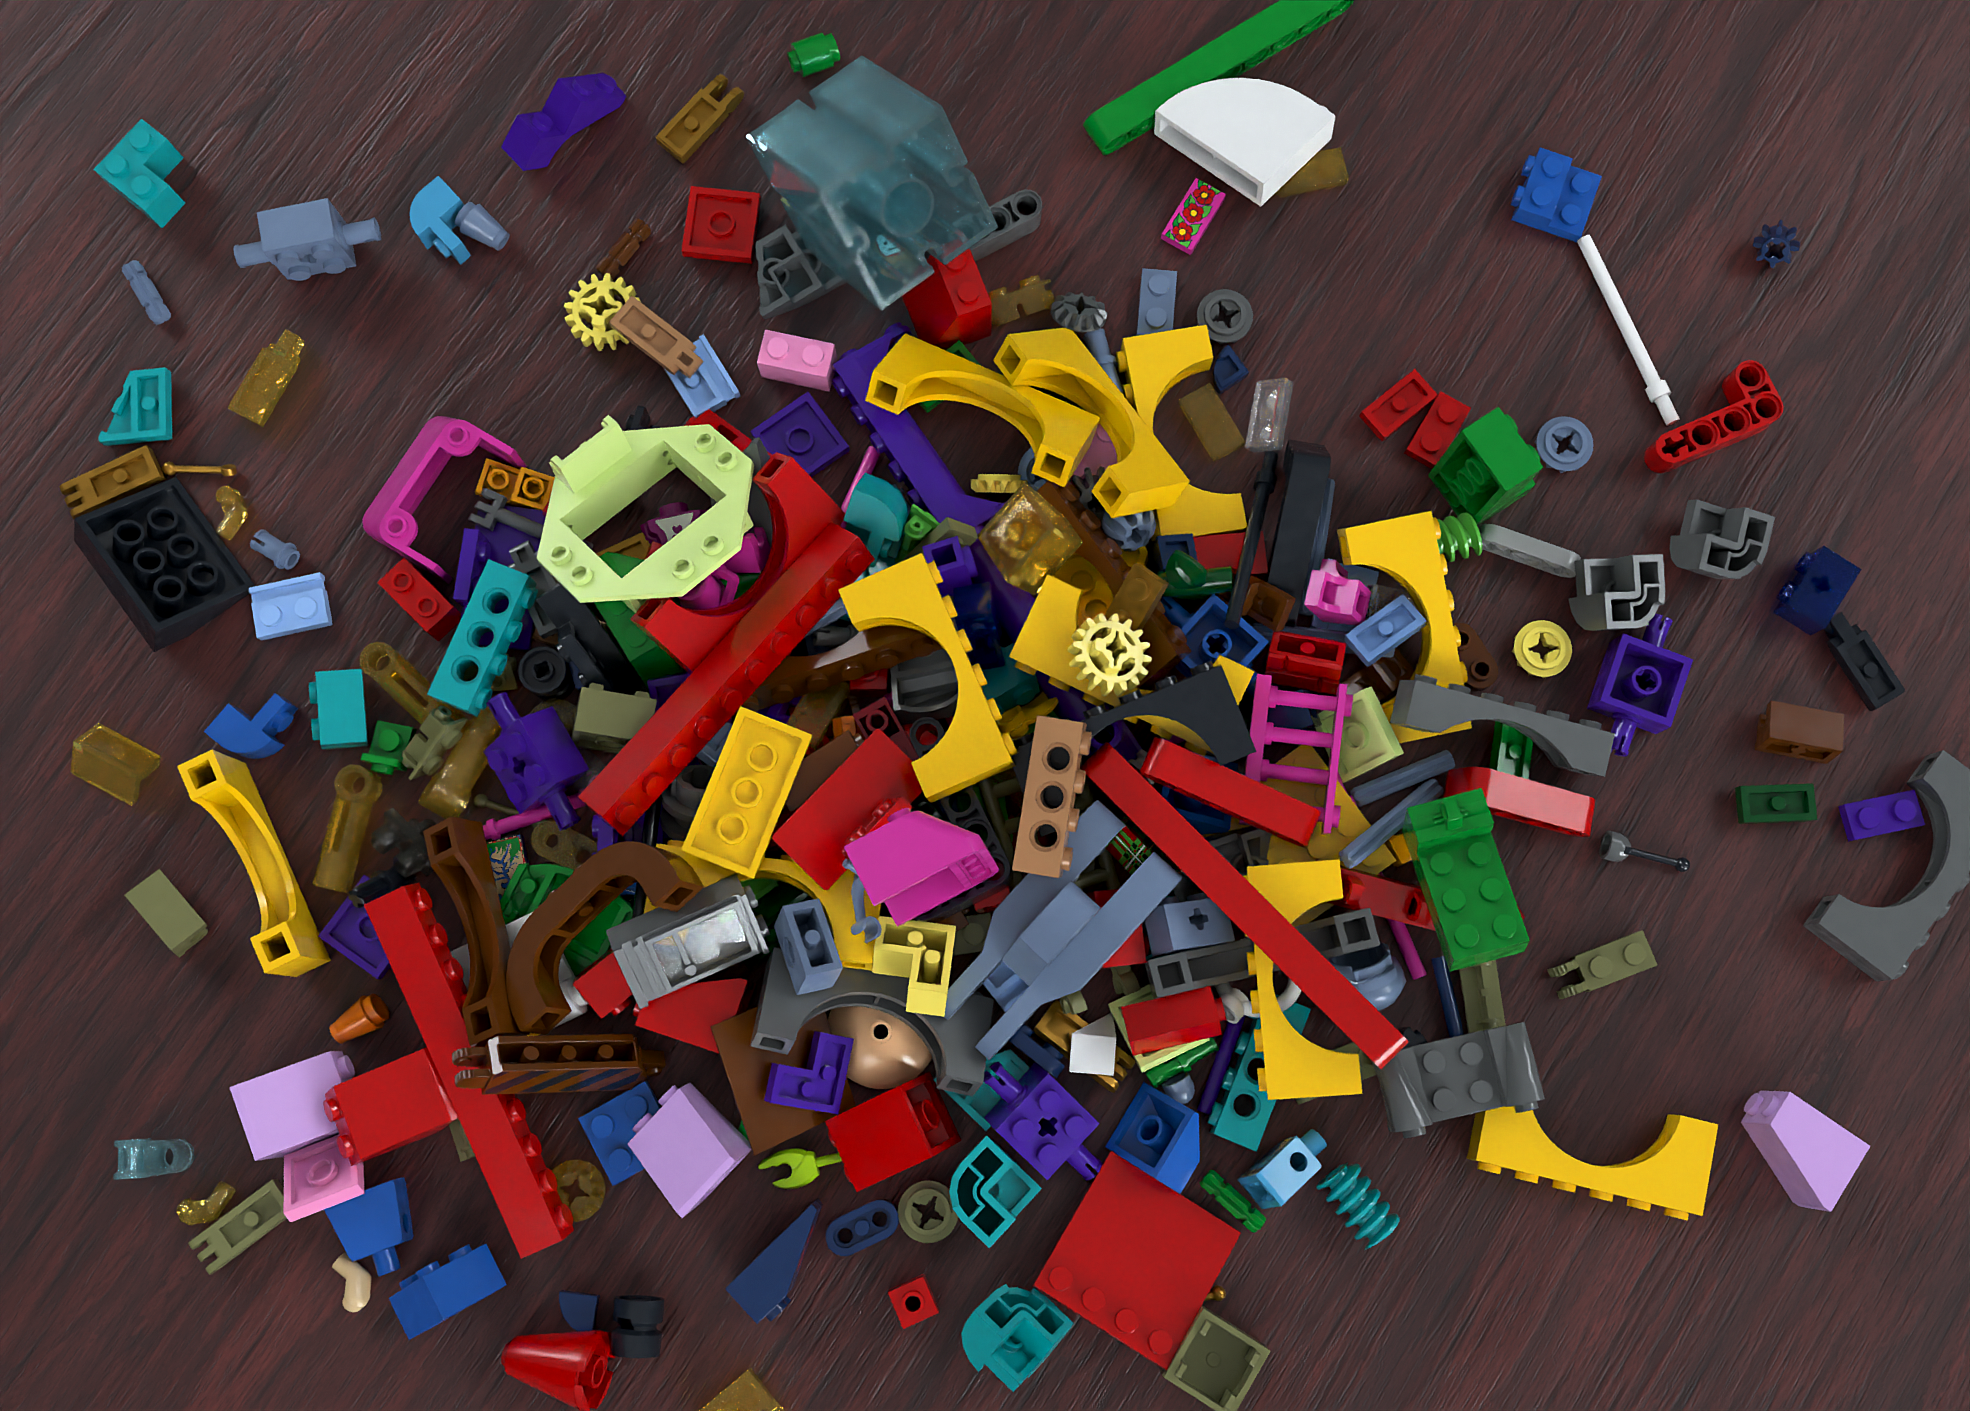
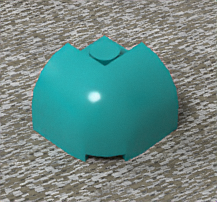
M865 473L853 490L843 521L847 522L845 529L859 536L875 560L869 565L870 567L874 568L881 556L884 558L888 556L897 557L905 534L904 527L908 521V505L899 489L883 479Z
M986 1135L957 1167L952 1175L949 1194L952 1208L960 1220L990 1248L1042 1188L997 1143Z
M1005 1284L996 1289L973 1311L961 1333L962 1344L969 1361L978 1372L986 1365L1014 1392L1051 1354L1074 1323L1053 1302L1034 1287L1031 1291H1027L1018 1287L1009 1288Z

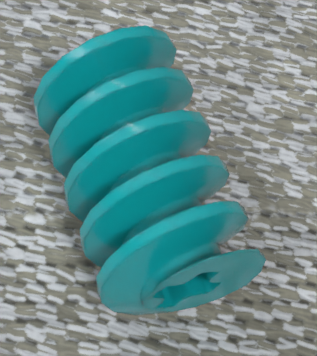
M1347 1162L1326 1175L1316 1185V1188L1320 1190L1330 1187L1331 1191L1325 1200L1328 1203L1339 1199L1341 1203L1335 1213L1340 1215L1349 1212L1350 1216L1344 1225L1348 1228L1358 1224L1360 1228L1354 1238L1355 1240H1360L1368 1237L1369 1242L1365 1246L1366 1250L1390 1235L1397 1227L1400 1217L1395 1213L1386 1215L1390 1209V1204L1387 1201L1377 1202L1380 1197V1191L1376 1188L1367 1190L1371 1184V1179L1368 1176L1357 1178L1361 1172V1166L1357 1163L1347 1166Z

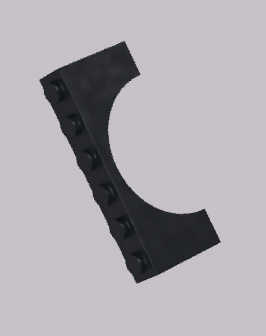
M1211 660L1190 668L1192 676L1177 681L1176 676L1173 675L1155 682L1156 690L1145 695L1141 694L1140 689L1118 698L1120 705L1106 710L1104 704L1083 712L1085 719L1078 721L1086 723V731L1092 732V737H1094L1106 726L1127 717L1153 715L1169 718L1187 726L1199 735L1210 747L1220 766L1257 752L1222 665L1219 664L1213 667ZM1033 732L1013 740L1018 752L1011 756L1015 764L1013 770L1023 794L1025 793L1031 756ZM1057 748L1051 753L1050 763L1055 769L1062 770L1069 764L1070 755L1065 748ZM1057 786L1049 787L1044 793L1046 805L1055 809L1062 804L1064 799L1062 790ZM1045 824L1039 829L1041 837L1056 831L1049 824Z

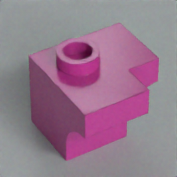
M1322 559L1320 571L1312 570L1304 605L1322 622L1358 626L1365 621L1371 591L1360 580L1348 579V572L1336 560Z

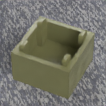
M591 683L589 688L581 687L571 737L578 748L618 754L655 714L657 699L649 698L648 692L636 691L634 696L604 691V686L601 684Z
M1202 1305L1168 1369L1163 1370L1160 1368V1372L1165 1379L1215 1411H1237L1268 1357L1270 1350L1260 1341Z

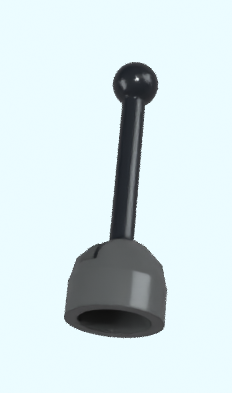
M1606 831L1600 843L1599 855L1601 859L1619 862L1626 859L1629 855L1675 866L1680 872H1685L1690 868L1689 860L1684 857L1673 859L1631 848L1629 839L1618 832Z

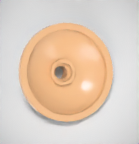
M858 1006L834 1008L830 1011L828 1022L832 1034L854 1039L846 1076L855 1083L874 1089L895 1088L916 1078L932 1059L927 1046L918 1034L900 1019L888 1013ZM880 1024L888 1028V1035L884 1039H878L874 1035L875 1027Z

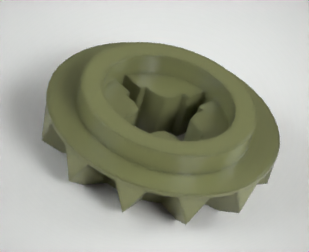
M930 1180L915 1183L904 1192L898 1205L899 1223L904 1232L918 1242H938L946 1238L957 1223L958 1216L952 1208L949 1194L950 1189L942 1183ZM933 1196H936L934 1210L944 1219L931 1217L921 1227L922 1212L917 1210L918 1208L913 1206V1203L927 1205L929 1200L931 1201Z

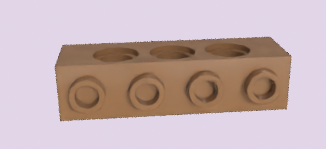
M1037 715L1012 866L1013 871L1054 878L1062 877L1063 870L1070 871L1073 848L1067 847L1069 832H1076L1079 820V809H1074L1076 793L1082 794L1086 771L1080 770L1082 754H1089L1092 732L1086 731V723ZM1063 747L1068 751L1070 761L1067 767L1057 770L1050 763V755L1055 749ZM1051 786L1059 787L1064 796L1062 804L1055 809L1047 806L1044 801V793ZM1045 824L1053 826L1057 832V840L1051 847L1042 845L1038 840V831Z

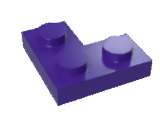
M814 1031L806 1068L772 1062L764 1101L839 1114L854 1039Z

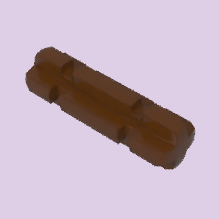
M639 218L634 219L628 227L630 231L628 233L624 232L607 252L609 256L603 257L597 264L596 269L600 275L604 277L606 273H610L613 280L620 271L618 267H623L640 247L638 243L640 241L644 242L651 234L650 227Z

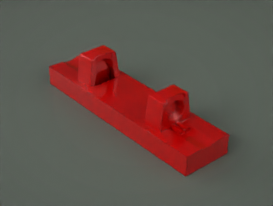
M1340 865L1343 899L1326 903L1357 911L1370 908L1372 915L1436 931L1421 886L1353 868L1349 869ZM1414 897V898H1415V903H1414V906H1413V909H1412L1411 914H1409V913H1408V910H1409V907H1410L1412 898Z

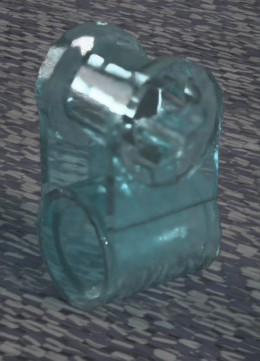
M179 1138L115 1140L114 1147L118 1148L117 1172L113 1174V1180L146 1178L155 1175L183 1172L191 1166L194 1160V1149L188 1141ZM168 1148L172 1150L174 1156L171 1165H168L165 1159Z

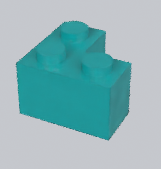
M140 119L93 169L112 189L161 228L185 204L180 196L163 181L179 164L183 156L167 138L143 119Z

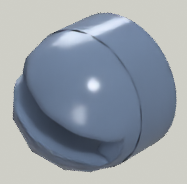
M1188 1072L1173 1076L1162 1084L1165 1094L1181 1104H1186L1193 1098L1195 1092L1194 1083Z

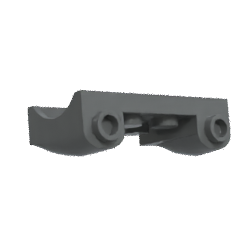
M969 591L950 597L958 616L952 618L957 631L963 629L962 620H966L967 612L973 609ZM944 649L934 651L925 657H916L898 663L890 668L893 711L902 725L913 724L918 719L930 717L935 720L954 717L958 702V680L953 662Z
M1525 1022L1512 1023L1403 1048L1382 1070L1371 1060L1384 1098L1388 1130L1390 1132H1402L1403 1138L1426 1134L1425 1126L1432 1125L1433 1122L1499 1107L1514 1106L1516 1113L1538 1109L1537 1101L1545 1099Z

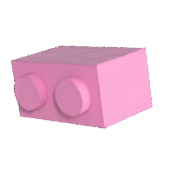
M765 330L757 360L761 377L830 392L831 380L834 376L832 364L837 362L835 344Z

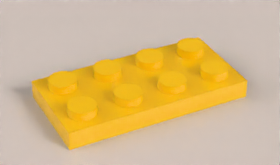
M740 706L681 850L755 879L812 739V734Z

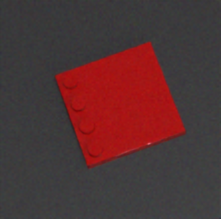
M1110 1151L1032 1286L1158 1367L1167 1370L1241 1232Z

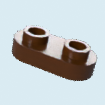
M1454 623L1453 626H1457L1460 635L1466 641L1464 646L1457 647L1459 660L1463 661L1467 670L1468 680L1464 683V686L1471 688L1473 691L1485 690L1498 677L1497 663L1471 626L1465 623ZM1476 665H1481L1485 668V676H1479L1475 672Z

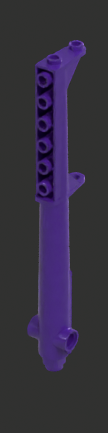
M901 322L894 323L885 330L884 336L858 350H848L839 358V361L832 364L835 378L831 382L841 398L847 396L853 405L850 407V411L856 422L860 426L865 424L871 432L869 439L877 453L881 454L884 452L891 462L888 464V468L894 479L898 483L903 481L909 489L907 497L910 503L917 505L924 512L930 513L939 523L946 517L975 527L978 539L970 545L978 576L972 577L971 580L989 608L993 610L1010 641L1015 645L1035 599L992 539L986 527L1008 509H1011L1014 513L1026 499L1023 495H1017L1004 503H998L966 495L907 409H904L897 415L865 401L873 370L905 333L912 335L908 326H903ZM1038 670L1036 671L1037 682L1048 700L1057 697L1058 704L1054 709L1061 719L1069 718L1071 721L1078 722L1085 719L1084 711L1096 707V705L1082 699L1084 692L1072 686L1068 692L1048 683L1051 676ZM1106 702L1104 703L1106 710L1114 707ZM1122 719L1106 726L1094 736L1107 739L1109 744L1127 762L1130 759L1136 760V753L1142 750ZM1094 737L1091 739L1089 754L1083 755L1086 761L1103 745L1098 743Z

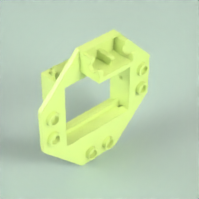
M608 415L601 423L603 429L587 442L585 441L579 445L580 447L563 460L557 455L550 459L551 462L549 464L553 469L555 478L537 560L580 603L622 600L636 613L647 599L684 596L741 550L743 534L754 526L747 512L754 464L749 457L710 424L622 431L619 424ZM677 467L717 503L621 578L583 540Z

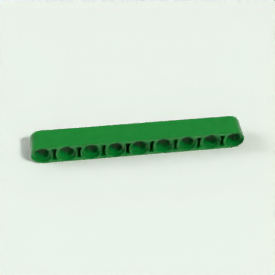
M1279 0L1101 107L1085 120L1083 127L1103 155H1108L1154 128L1155 111L1173 96L1204 82L1237 78L1341 15L1353 4L1354 0Z

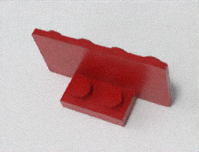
M874 730L772 835V840L823 890H828L847 870L843 867L842 863L845 859L850 858L844 846L889 823L887 818L893 813L904 808H909L910 810L913 808L910 804L923 791L911 764L913 761L882 730Z

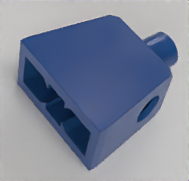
M404 1177L364 1190L365 1194L324 1209L349 1259L354 1262L372 1255L378 1277L401 1269L395 1246L413 1239L407 1187Z

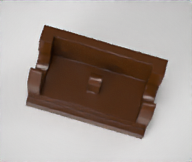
M1771 700L1767 704L1766 715L1760 714L1758 718L1755 750L1828 764L1843 752L1844 714Z

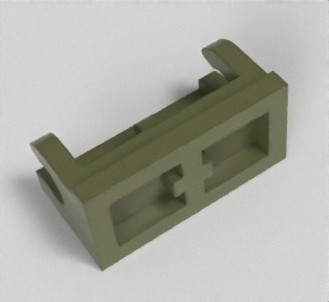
M160 869L124 895L167 947L179 958L208 933L206 929L208 925Z

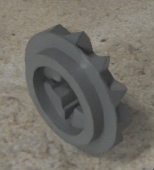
M1229 289L1216 290L1205 296L1199 304L1196 314L1198 326L1207 325L1209 339L1217 341L1219 345L1229 342L1235 344L1240 338L1247 335L1253 322V311L1248 300L1240 293ZM1219 308L1226 315H1235L1230 319L1229 328L1227 325L1225 326L1223 321H1214L1219 316Z
M1067 292L1065 296L1058 295L1051 307L1053 319L1061 326L1076 332L1098 330L1104 326L1107 318L1105 304L1097 302L1095 296H1084L1082 292L1080 295H1075L1072 292Z

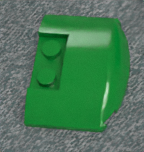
M529 863L518 864L500 900L505 925L535 911L553 890L559 888L573 874L575 869L550 863L530 866ZM621 895L614 899L565 948L563 954L575 977L611 949L606 930L632 919L633 907Z

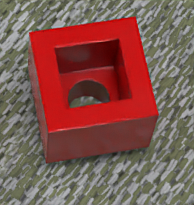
M924 1273L890 1288L888 1291L903 1329L939 1313L938 1305ZM910 1296H916L919 1298L921 1305L918 1309L911 1310L906 1306V1299Z

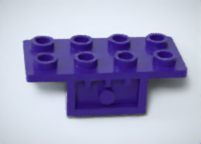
M504 507V509L542 525L545 523L546 517L543 516L542 510ZM478 510L477 515L485 518L486 513ZM497 522L493 532L478 525L475 526V529L464 528L453 599L462 606L461 618L488 559L508 567V565L514 563L509 549L529 540L536 552L539 550L541 539L500 522ZM499 600L495 604L494 613L504 612L508 608L509 600ZM526 608L520 621L523 624L520 636L514 643H510L508 649L529 651L531 648L534 622ZM493 632L483 634L479 640V646L487 647L490 645L494 638Z

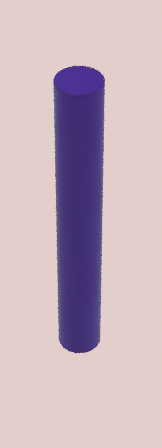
M1246 1015L1236 1024L1228 1022L1218 1048L1219 1050L1217 1051L1197 1108L1200 1112L1208 1115L1212 1113L1213 1105L1217 1100Z

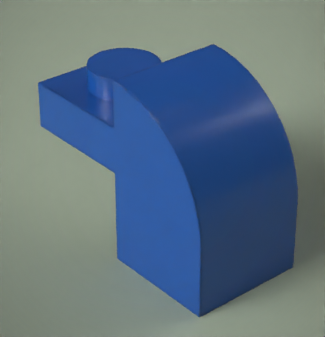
M274 693L254 718H251L242 709L228 703L204 732L220 746L238 755L252 759L265 758L275 754L285 746L275 735L278 732L284 731L292 723L293 714L298 708L288 699Z

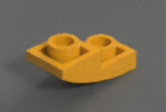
M486 458L475 494L482 496L480 494L483 488H487L505 496L508 499L506 504L543 510L550 499L555 477L524 467L518 469Z

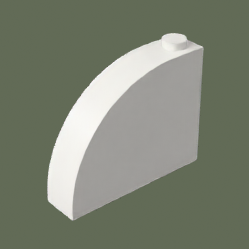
M1227 78L1204 82L1190 87L1167 100L1155 111L1154 134L1261 207L1331 140L1335 115L1326 107L1317 104L1303 94L1284 85L1260 79Z

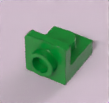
M377 720L369 754L362 753L361 760L370 764V771L386 775H393L394 769L406 772L407 767L402 764V753L415 736L417 729Z

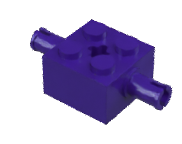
M1655 614L1648 622L1649 625L1646 626L1642 640L1623 633L1609 642L1587 709L1611 717L1614 720L1611 733H1615L1611 753L1613 750H1616L1614 755L1628 756V750L1636 727L1658 734L1672 725L1693 659L1663 648L1669 628L1673 622L1668 617L1661 621L1663 615Z
M507 692L498 694L488 700L489 702H486V706L492 712L502 731L500 736L483 752L519 814L545 804L555 820L559 831L566 830L578 823L581 818L574 810L565 791L590 769L553 706L520 717Z
M1000 1062L992 1064L989 1068L999 1076V1080H996L986 1070L983 1082L989 1085L1001 1099L985 1115L984 1119L1046 1180L1065 1161L1084 1180L1087 1181L1094 1178L1095 1175L1085 1164L1088 1163L1099 1172L1102 1162L1081 1143L1100 1123L1036 1062L1018 1081L1003 1068ZM1044 1117L1043 1122L1039 1124L1040 1119Z

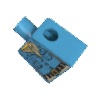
M1310 1129L1301 1138L1294 1136L1283 1139L1237 1180L1261 1209L1280 1207L1322 1167L1316 1156L1327 1147V1144L1314 1129Z

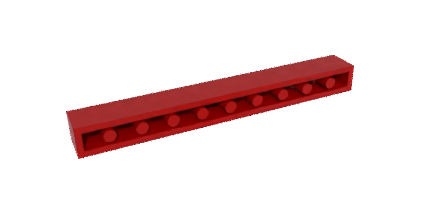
M831 522L597 775L578 798L599 818L623 836L841 597L838 590L854 583L875 560L859 536Z
M418 882L402 886L364 904L520 1258L527 1257L562 1241L574 1231L573 1216L569 1207L562 1203L556 1190L558 1185L554 1173L546 1167L541 1156L542 1147L538 1137L531 1133L525 1120L526 1111L523 1103L518 1098H515L514 1094L482 1095L481 1088L464 1089L455 1086L454 1077L457 1073L479 1068L457 1067V1065L452 1063V1053L461 1048L481 1046H470L462 1012L468 992L462 979L464 976L463 969L459 961L451 955L447 946V933L444 927L437 923L431 910L432 900L429 893Z

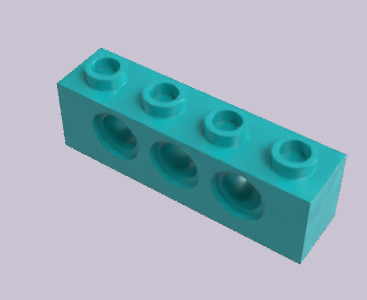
M488 559L427 695L436 701L478 717L480 710L486 709V702H489L488 700L492 697V689H490L495 677L500 676L506 667L508 659L506 652L510 643H514L522 631L523 624L520 621L526 608L530 609L533 606L537 597V583L529 575ZM501 599H508V608L502 613L495 614V604ZM487 632H493L494 638L492 643L487 647H480L479 640L481 636ZM477 665V676L471 681H465L464 673L466 669Z
M1295 1002L1283 1014L1292 1027L1299 1034H1302L1311 1009ZM1248 1016L1253 1019L1249 1032L1242 1031L1234 1051L1240 1055L1235 1068L1230 1066L1227 1068L1221 1084V1088L1226 1089L1221 1104L1214 1103L1207 1123L1212 1125L1209 1133L1257 1152L1276 1100H1268L1267 1091L1259 1092L1258 1080L1255 1081L1248 1075L1247 1067L1251 1060L1257 1058L1264 1063V1053L1255 1051L1254 1029H1261V1020L1257 1017ZM1240 1094H1246L1252 1101V1109L1245 1116L1238 1115L1233 1106L1235 1098Z

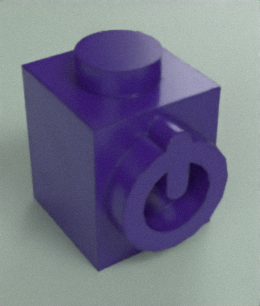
M958 536L922 546L927 563L935 561L943 579V582L937 584L942 597L946 595L951 597L974 590L971 578L978 576V571L969 545L961 547Z

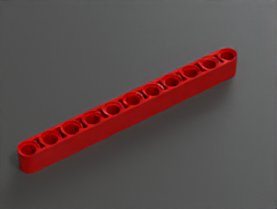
M1107 741L1080 767L1381 1070L1409 1043Z

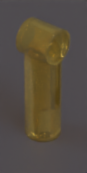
M384 642L370 643L361 652L359 662L364 673L375 680L419 724L422 725L431 710L437 709L439 706L447 707L452 712L450 717L454 720L466 717L460 710L436 701L427 695L431 683L400 652ZM388 655L390 659L388 666L383 670L377 671L379 659ZM403 678L429 704L425 707L398 680ZM469 719L461 729L463 735L470 726L471 722Z
M488 707L480 710L478 717H472L461 739L454 746L442 768L431 778L420 796L419 805L444 819L449 817L458 818L466 807L471 796V789L488 763V759L483 751L500 736L502 731Z
M360 765L343 767L335 778L334 786L337 794L312 886L349 893L351 890L373 803L382 792L380 777L375 772ZM359 777H364L365 786L363 790L354 794L352 790L354 781Z

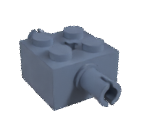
M325 198L257 212L261 241L234 245L233 250L236 262L240 268L271 262L287 280L301 281L310 278L311 275L325 272L336 274L345 271L346 268L355 267L356 260L353 245L380 241L381 231L375 217L347 224L329 199Z

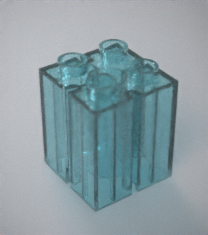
M862 55L809 92L816 106L815 110L798 99L745 136L774 190L783 196L780 201L806 248L881 311L935 273L933 267L928 264L924 257L926 251L946 265L998 228L973 172L963 167L968 163L967 158L942 105Z

